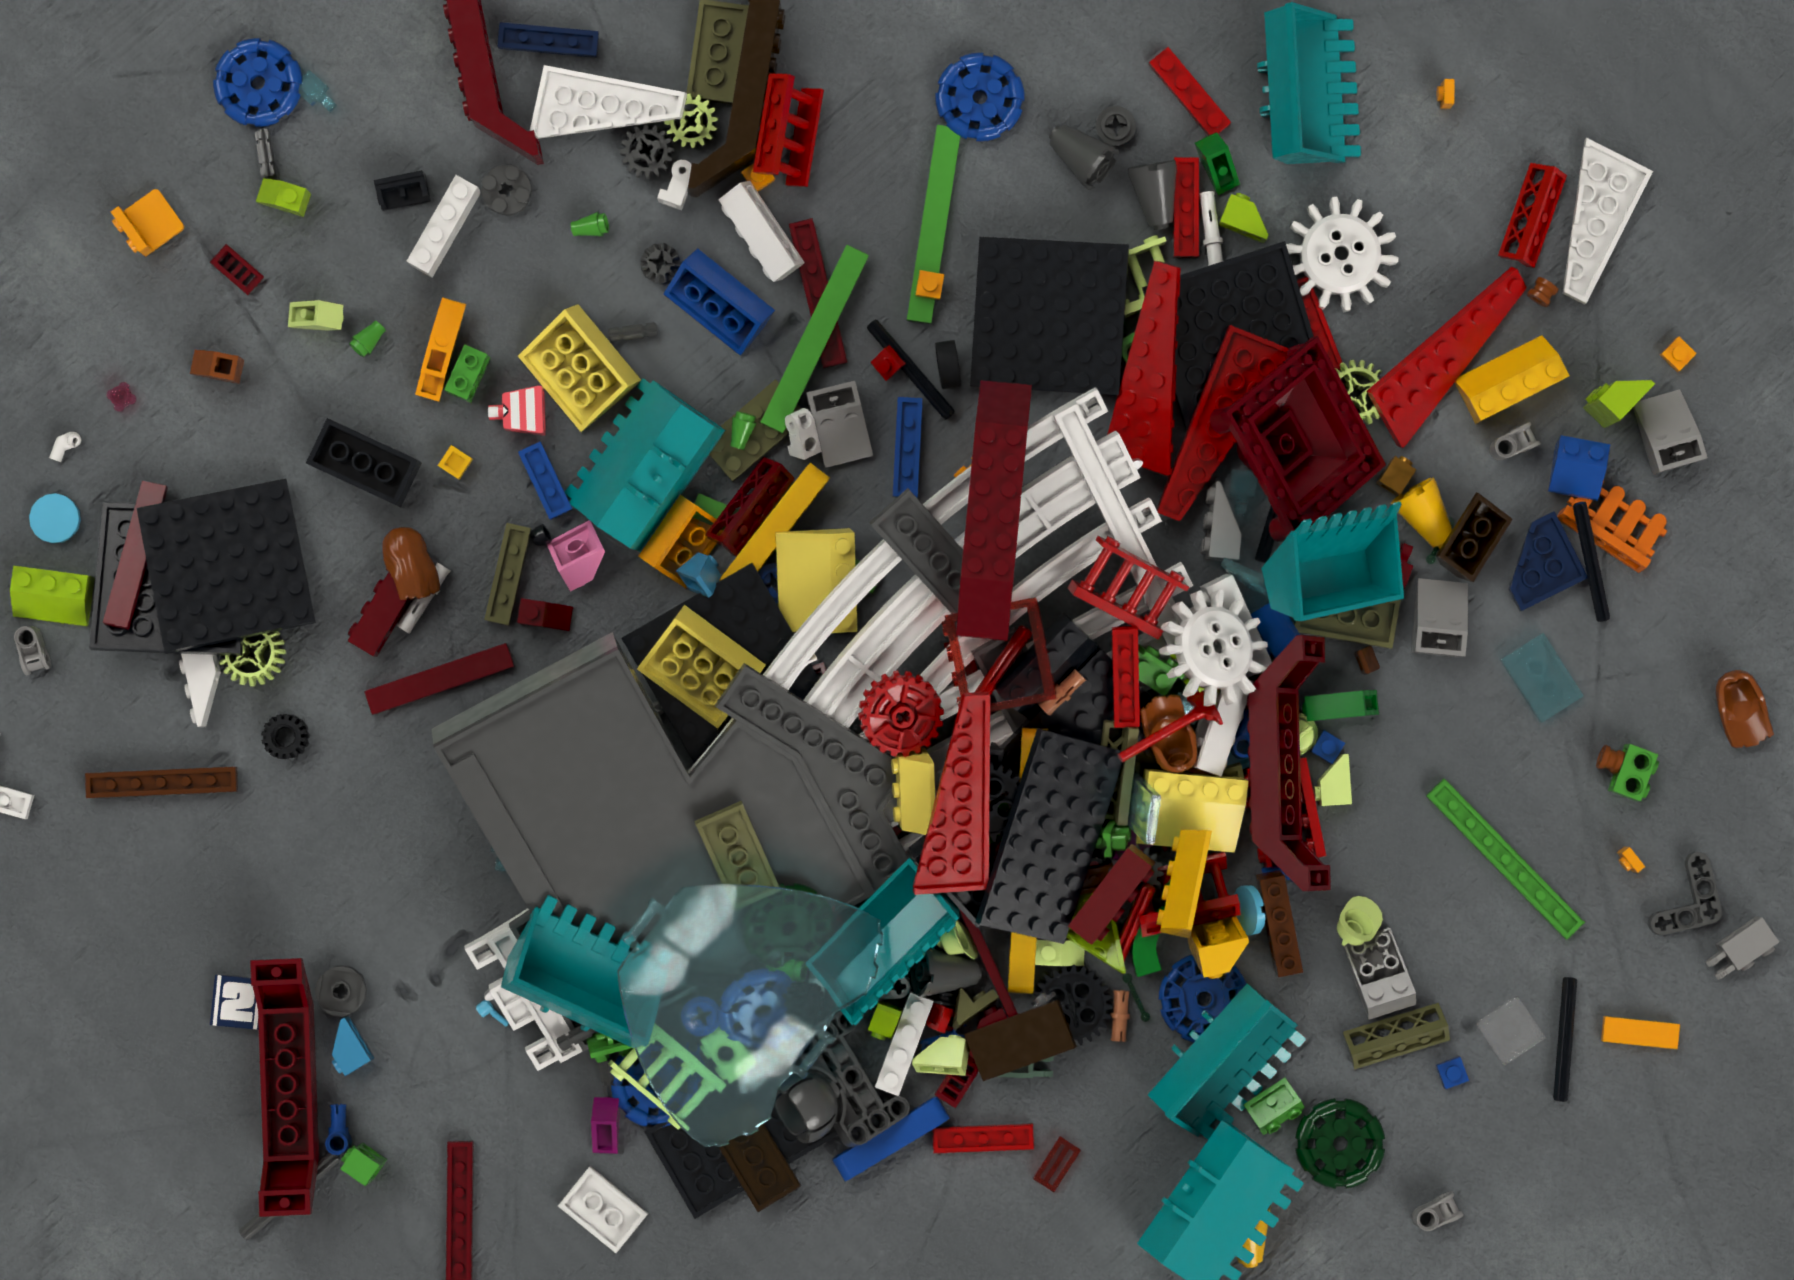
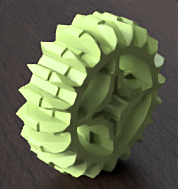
M1350 360L1349 368L1343 362L1340 364L1341 372L1337 368L1335 369L1340 379L1344 377L1348 394L1350 395L1354 391L1353 388L1360 391L1366 389L1358 396L1359 399L1352 396L1350 398L1356 409L1360 410L1361 413L1359 415L1362 420L1364 419L1369 425L1372 423L1371 416L1379 419L1380 415L1374 404L1370 410L1367 409L1366 391L1379 381L1377 376L1382 371L1379 369L1375 373L1371 372L1374 368L1372 363L1365 369L1364 360L1359 362L1358 367H1356L1354 360ZM1351 374L1362 375L1371 383L1360 384Z
M279 631L271 634H262L265 638L255 643H251L249 639L243 638L242 656H237L236 660H234L233 655H220L225 656V659L219 661V664L222 666L228 665L224 669V673L230 674L233 672L231 680L236 681L240 677L239 682L241 685H245L247 680H249V685L255 686L256 678L261 685H264V676L269 680H273L274 676L271 671L281 672V669L276 664H285V660L279 658V654H286V650L279 649V646L284 645L285 641L275 640L280 636ZM270 644L271 655L268 663L265 664L263 653ZM248 646H250V648L257 649L254 652L256 659H254V657L247 656L250 654ZM252 662L260 670L254 673H246L239 667Z

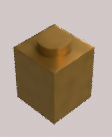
M1395 456L1390 460L1376 484L1397 497L1401 495L1417 469L1412 467L1413 463L1403 456L1399 458Z

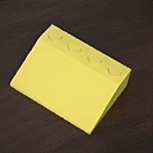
M579 304L564 309L518 355L520 360L580 432L584 431L625 397L641 381L639 376Z
M850 528L776 532L778 608L792 632H797L821 602L856 566L855 533ZM857 605L832 633L858 632Z
M684 605L638 666L637 670L718 729L728 715L716 708L715 704L741 666L745 663L761 673L766 664Z
M1144 768L1136 844L1172 847L1174 836L1180 837L1181 830H1210L1212 834L1208 850L1235 853L1246 807L1248 780L1241 777H1220L1189 772L1171 773L1165 770Z

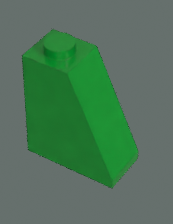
M1377 690L1305 696V702H1303L1302 706L1303 714L1305 717L1307 716V721L1379 715Z

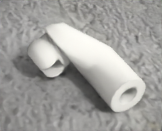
M68 432L58 436L49 458L61 462L66 450L80 445V435L76 432Z

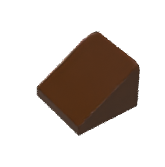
M1371 646L1354 653L1362 674L1366 675L1380 668Z

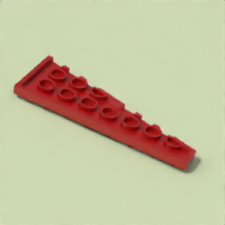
M1154 261L1107 435L1117 431L1131 459L1138 458L1143 461L1141 467L1168 476L1172 473V469H1170L1171 452H1173V445H1171L1172 428H1174V420L1172 419L1177 365H1175V349H1177L1178 341H1176V324L1179 321V316H1177V299L1180 297L1181 268L1161 261Z
M1510 267L1366 391L1398 447L1403 448L1407 445L1527 289L1518 269Z
M1232 325L1228 326L1172 468V473L1168 478L1156 510L1159 514L1181 521L1196 500L1199 492L1212 477L1216 468L1223 462L1233 444L1237 442L1232 432L1218 434L1213 430L1210 424L1211 413L1215 409L1232 405L1277 366L1282 364L1287 359L1286 354L1289 348Z
M989 692L962 694L913 884V893L915 895L986 890L989 880Z

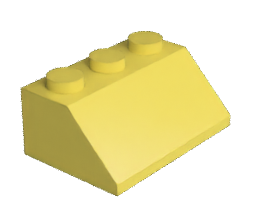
M922 747L921 752L917 754L914 751H910L909 756L904 757L902 753H898L895 759H891L892 773L896 774V783H892L893 797L897 798V807H893L894 822H898L903 831L926 835L935 802L934 762L926 748Z

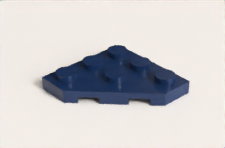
M1555 511L1530 523L1509 586V591L1519 611H1523L1588 578Z

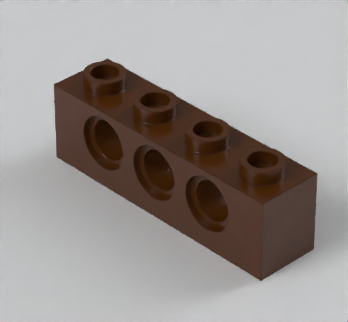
M1281 870L1257 874L1256 881L1258 891L1264 902L1262 911L1266 917L1265 926L1274 971L1278 977L1303 973L1285 876Z

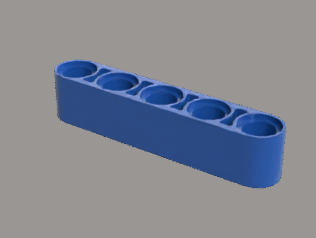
M935 1096L911 1110L906 1117L868 1142L846 1149L835 1156L832 1161L843 1180L847 1181L950 1119V1116L939 1098Z

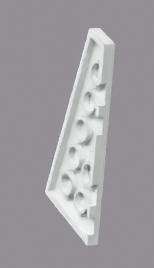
M544 65L530 131L534 130L540 139L682 119L687 93Z
M1588 138L1584 140L1562 292L1564 295L1584 305L1587 303L1653 173L1652 170Z

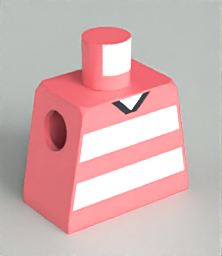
M534 386L503 393L502 405H488L489 420H503V428L506 431L545 436V392L543 386Z

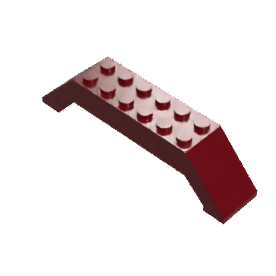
M445 0L447 4H443V9L449 25L452 26V28L448 29L451 44L453 43V47L457 51L453 53L455 67L461 73V77H458L460 91L463 92V96L466 97V101L462 103L468 121H472L476 128L535 164H544L540 141L535 131L525 130L503 113L481 0Z
M983 380L980 382L956 636L1008 641L1032 385Z
M1296 635L1253 683L1256 689L1247 696V706L1249 708L1247 730L1250 734V745L1248 747L1250 772L1248 779L1251 784L1249 807L1252 816L1250 833L1252 841L1302 891L1331 890L1330 865H1324L1302 840L1298 692L1300 686L1317 665L1325 663V637Z
M303 958L250 960L251 986H253L258 1008L263 1168L260 1190L258 1191L259 1217L312 1214L319 1162L314 1004Z

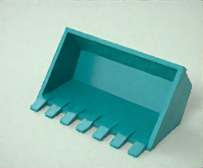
M1293 2L1264 12L1267 61L1257 63V69L1259 73H1268V86H1263L1262 92L1269 93L1270 105L1260 107L1259 112L1261 117H1270L1273 159L1285 164L1320 162L1344 163L1345 157H1360L1361 146L1345 145L1344 136H1359V124H1344L1343 115H1357L1359 113L1358 104L1342 103V94L1357 93V83L1341 82V73L1356 72V62L1340 61L1339 52H1354L1355 42L1354 40H1339L1338 31H1352L1354 29L1353 20L1337 19L1335 14Z
M644 378L637 385V388L644 393L638 401L630 396L625 403L632 410L627 419L618 414L613 420V423L620 428L616 435L613 436L610 432L606 431L602 436L601 441L608 447L603 454L594 449L589 455V458L595 463L592 470L589 471L582 466L578 471L577 476L583 480L579 489L570 484L565 490V493L571 498L569 503L585 515L594 525L630 549L637 550L640 553L726 431L653 380L649 383Z
M1394 502L1386 512V504L1379 505L1372 514L1371 507L1364 508L1357 517L1358 512L1356 510L1349 511L1342 520L1343 515L1337 513L1327 523L1328 518L1322 516L1312 526L1311 519L1303 520L1295 531L1289 533L1283 543L1261 568L1271 609L1293 617L1295 621H1305L1404 599L1397 513L1402 505L1401 502Z
M910 857L804 963L851 1025H856L863 1018L864 1013L868 1009L871 1010L879 1002V998L883 994L886 995L894 987V983L899 978L902 979L909 972L910 967L914 963L917 964L925 956V952L930 947L933 948L940 941V937L945 932L949 933L955 927L956 921L960 918L959 908L946 893L919 895L913 893V884L918 864Z
M547 895L540 908L535 906L528 923L508 956L501 988L540 1005V1011L544 1013L551 1010L582 1024L580 1029L585 1032L589 1029L595 1030L632 1048L641 1045L647 1046L651 1040L670 969L667 966L673 954L664 949L656 962L648 959L654 947L652 943L646 940L643 941L637 953L629 950L635 938L633 934L627 931L624 932L618 944L610 941L616 929L614 925L606 922L599 935L590 932L596 921L595 916L587 913L580 925L577 926L571 923L577 908L567 904L560 917L553 915L552 912L558 900L553 896Z
M1248 983L1216 1018L1212 1017L1205 1010L1201 1013L1210 1025L1201 1035L1197 1034L1194 1030L1189 1033L1195 1042L1186 1052L1175 1044L1171 1047L1180 1059L1148 1094L1171 1121L1197 1137L1202 1134L1209 1140L1215 1131L1209 1125L1215 1119L1220 1122L1223 1120L1226 1123L1234 1121V1118L1224 1110L1230 1102L1240 1111L1245 1109L1243 1104L1247 1101L1238 1093L1244 1086L1254 1095H1257L1263 1089V1086L1252 1078L1259 1070L1269 1079H1272L1277 1070L1267 1061L1273 1054L1283 1063L1289 1060L1291 1054L1281 1046L1287 1038L1298 1047L1306 1041V1038L1295 1029L1298 1025Z
M1222 1120L1195 1160L1189 1159L1187 1162L1190 1165L1189 1169L1169 1198H1162L1161 1201L1164 1205L1137 1242L1140 1247L1161 1264L1185 1280H1219L1223 1274L1231 1280H1238L1242 1273L1230 1265L1234 1257H1238L1247 1264L1250 1263L1254 1254L1243 1247L1245 1241L1249 1238L1261 1246L1266 1240V1236L1255 1229L1256 1225L1261 1220L1274 1228L1279 1221L1278 1217L1268 1211L1272 1202L1284 1210L1291 1203L1289 1198L1280 1193L1283 1186L1286 1184L1298 1192L1304 1182L1292 1175L1294 1172L1293 1168L1231 1123H1226Z

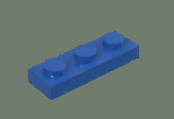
M540 441L519 451L520 458L549 519L552 520L573 510L542 442Z

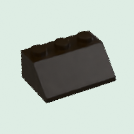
M1476 492L1436 555L1440 565L1456 577L1474 582L1513 519Z

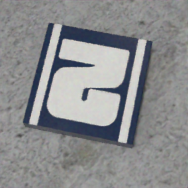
M215 975L210 1025L259 1030L258 1008L253 986H251V978Z

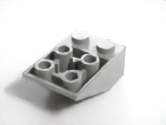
M855 381L807 392L825 468L873 456Z
M1680 389L1638 401L1633 407L1652 474L1708 458L1699 429Z
M1216 481L1212 487L1207 489L1206 504H1210L1209 512L1204 515L1203 529H1207V537L1202 539L1201 554H1205L1204 560L1234 563L1239 560L1242 534L1221 482Z
M1418 578L1411 653L1459 658L1466 657L1468 583Z
M1391 928L1377 931L1372 940L1364 942L1362 945L1354 946L1348 943L1344 946L1368 1020L1416 1005V992Z

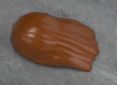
M399 527L389 531L382 543L383 558L386 569L390 572L396 584L400 600H406L407 597L409 599L416 597L419 600L440 591L438 572L430 558L426 543L421 534L410 527Z
M1733 670L1721 676L1716 684V698L1724 731L1731 746L1734 748L1759 745V741L1766 740V736L1772 737L1774 732L1769 719L1764 694L1755 678L1743 670Z
M1179 695L1154 697L1151 703H1148L1145 708L1143 707L1140 710L1145 737L1186 715ZM1190 724L1150 747L1157 763L1167 772L1182 773L1193 767L1197 760L1196 734Z

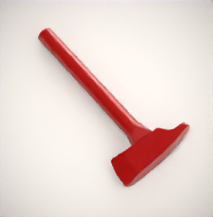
M1197 690L1194 695L1187 697V701L1194 707L1189 713L1118 753V758L1123 763L1199 719L1214 720L1219 725H1222L1223 721L1215 705L1204 706V691L1199 692Z

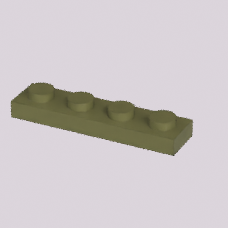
M506 523L484 618L486 621L510 626L532 531L531 528Z

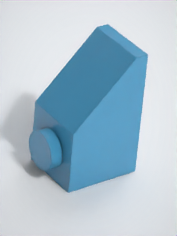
M699 552L676 570L690 591L701 593L708 598L713 595L717 586L716 583L719 582L721 577L717 569V561L711 555Z
M349 1016L340 1020L332 1052L334 1058L332 1063L339 1074L343 1072L344 1076L374 1059V1056Z

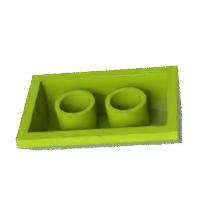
M1652 380L1615 381L1609 385L1605 383L1603 386L1594 389L1585 398L1588 403L1583 409L1603 428H1606L1620 421L1655 383Z
M13 566L10 585L13 617L88 626L95 577Z

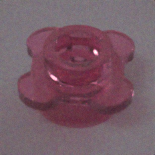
M121 382L119 386L107 392V398L111 400L114 404V409L118 412L123 411L127 405L135 404L136 396L130 392L129 385L125 382Z

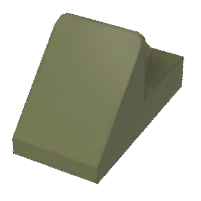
M961 987L957 992L953 1029L955 1031L984 1010L994 1005L999 998L993 989L988 993L982 991L971 1000Z

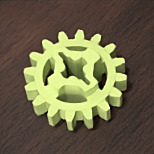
M691 93L687 94L685 105L695 104L698 106L690 111L684 108L683 117L680 119L681 126L678 129L675 120L664 121V124L671 126L667 134H675L674 142L681 139L682 147H685L690 142L691 147L696 148L697 141L703 146L705 145V137L710 140L713 138L710 131H717L718 129L713 125V122L718 121L719 117L712 116L716 108L709 109L710 100L701 102V95H697L696 99H693ZM698 113L695 119L697 125H691L684 129L688 123L686 117H691ZM704 113H706L708 118L707 127L703 124L702 116ZM689 131H695L700 134V136L694 138L686 137L685 135Z

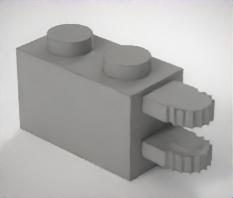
M1755 916L1715 945L1719 951L1705 962L1708 966H1714L1725 958L1728 964L1714 974L1717 979H1721L1734 970L1739 971L1741 969L1745 971L1755 964L1753 960L1760 955L1765 957L1771 954L1779 940L1763 917Z

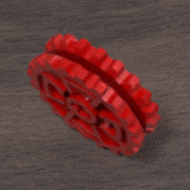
M893 671L890 677L883 674L881 675V681H872L870 683L872 686L871 690L865 689L863 692L866 698L864 701L859 702L862 712L858 713V718L861 720L860 726L869 742L873 746H878L880 752L885 753L888 750L890 755L895 757L898 753H902L904 757L909 756L910 751H914L917 754L921 752L920 747L923 745L929 747L931 745L930 739L932 737L937 738L939 735L936 729L937 727H942L943 721L940 719V716L944 714V709L940 707L942 701L933 686L928 681H924L923 677L919 674L916 677L912 676L910 671H906L904 675H900L899 671ZM905 711V714H904V715L899 714V715L897 716V713H898V712H899V713H903V712Z

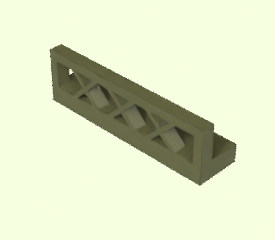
M1104 720L1101 745L1108 746L1109 742L1111 744L1109 747L1118 749L1117 747L1121 744L1120 750L1124 751L1138 742V727H1121L1123 728L1122 736L1113 743L1109 739V730L1114 728V721ZM1136 755L1122 763L1113 791L1115 795L1114 798H1111L1113 811L1107 812L1105 819L1114 820L1120 826H1127Z
M1439 1003L1343 1032L1354 1069L1450 1040L1449 1026ZM1435 1012L1439 1019L1431 1023L1423 1020L1426 1015ZM1409 1021L1415 1023L1408 1030L1399 1027L1402 1022ZM1385 1028L1390 1030L1388 1036L1380 1037L1375 1035L1379 1029ZM1356 1036L1367 1038L1364 1043L1355 1046L1351 1038Z

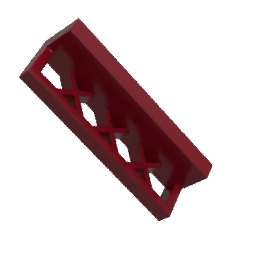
M763 457L705 536L721 544L730 554L737 557L795 479L793 475L781 463ZM767 466L771 467L766 474L762 475ZM755 487L754 491L747 495L749 490ZM740 507L739 511L732 515L734 510ZM726 526L720 536L716 535L721 528Z

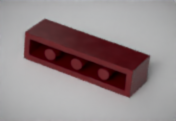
M389 571L384 580L380 579L373 590L376 594L371 602L367 601L360 612L363 616L358 623H353L347 634L350 636L348 642L374 657H378L411 601L408 597L406 600H400L396 584Z
M1131 844L1068 927L1091 945L1096 940L1101 942L1110 931L1107 926L1111 920L1117 922L1125 912L1121 908L1126 901L1131 903L1140 892L1137 886L1141 881L1147 883L1155 871L1151 868L1156 862Z

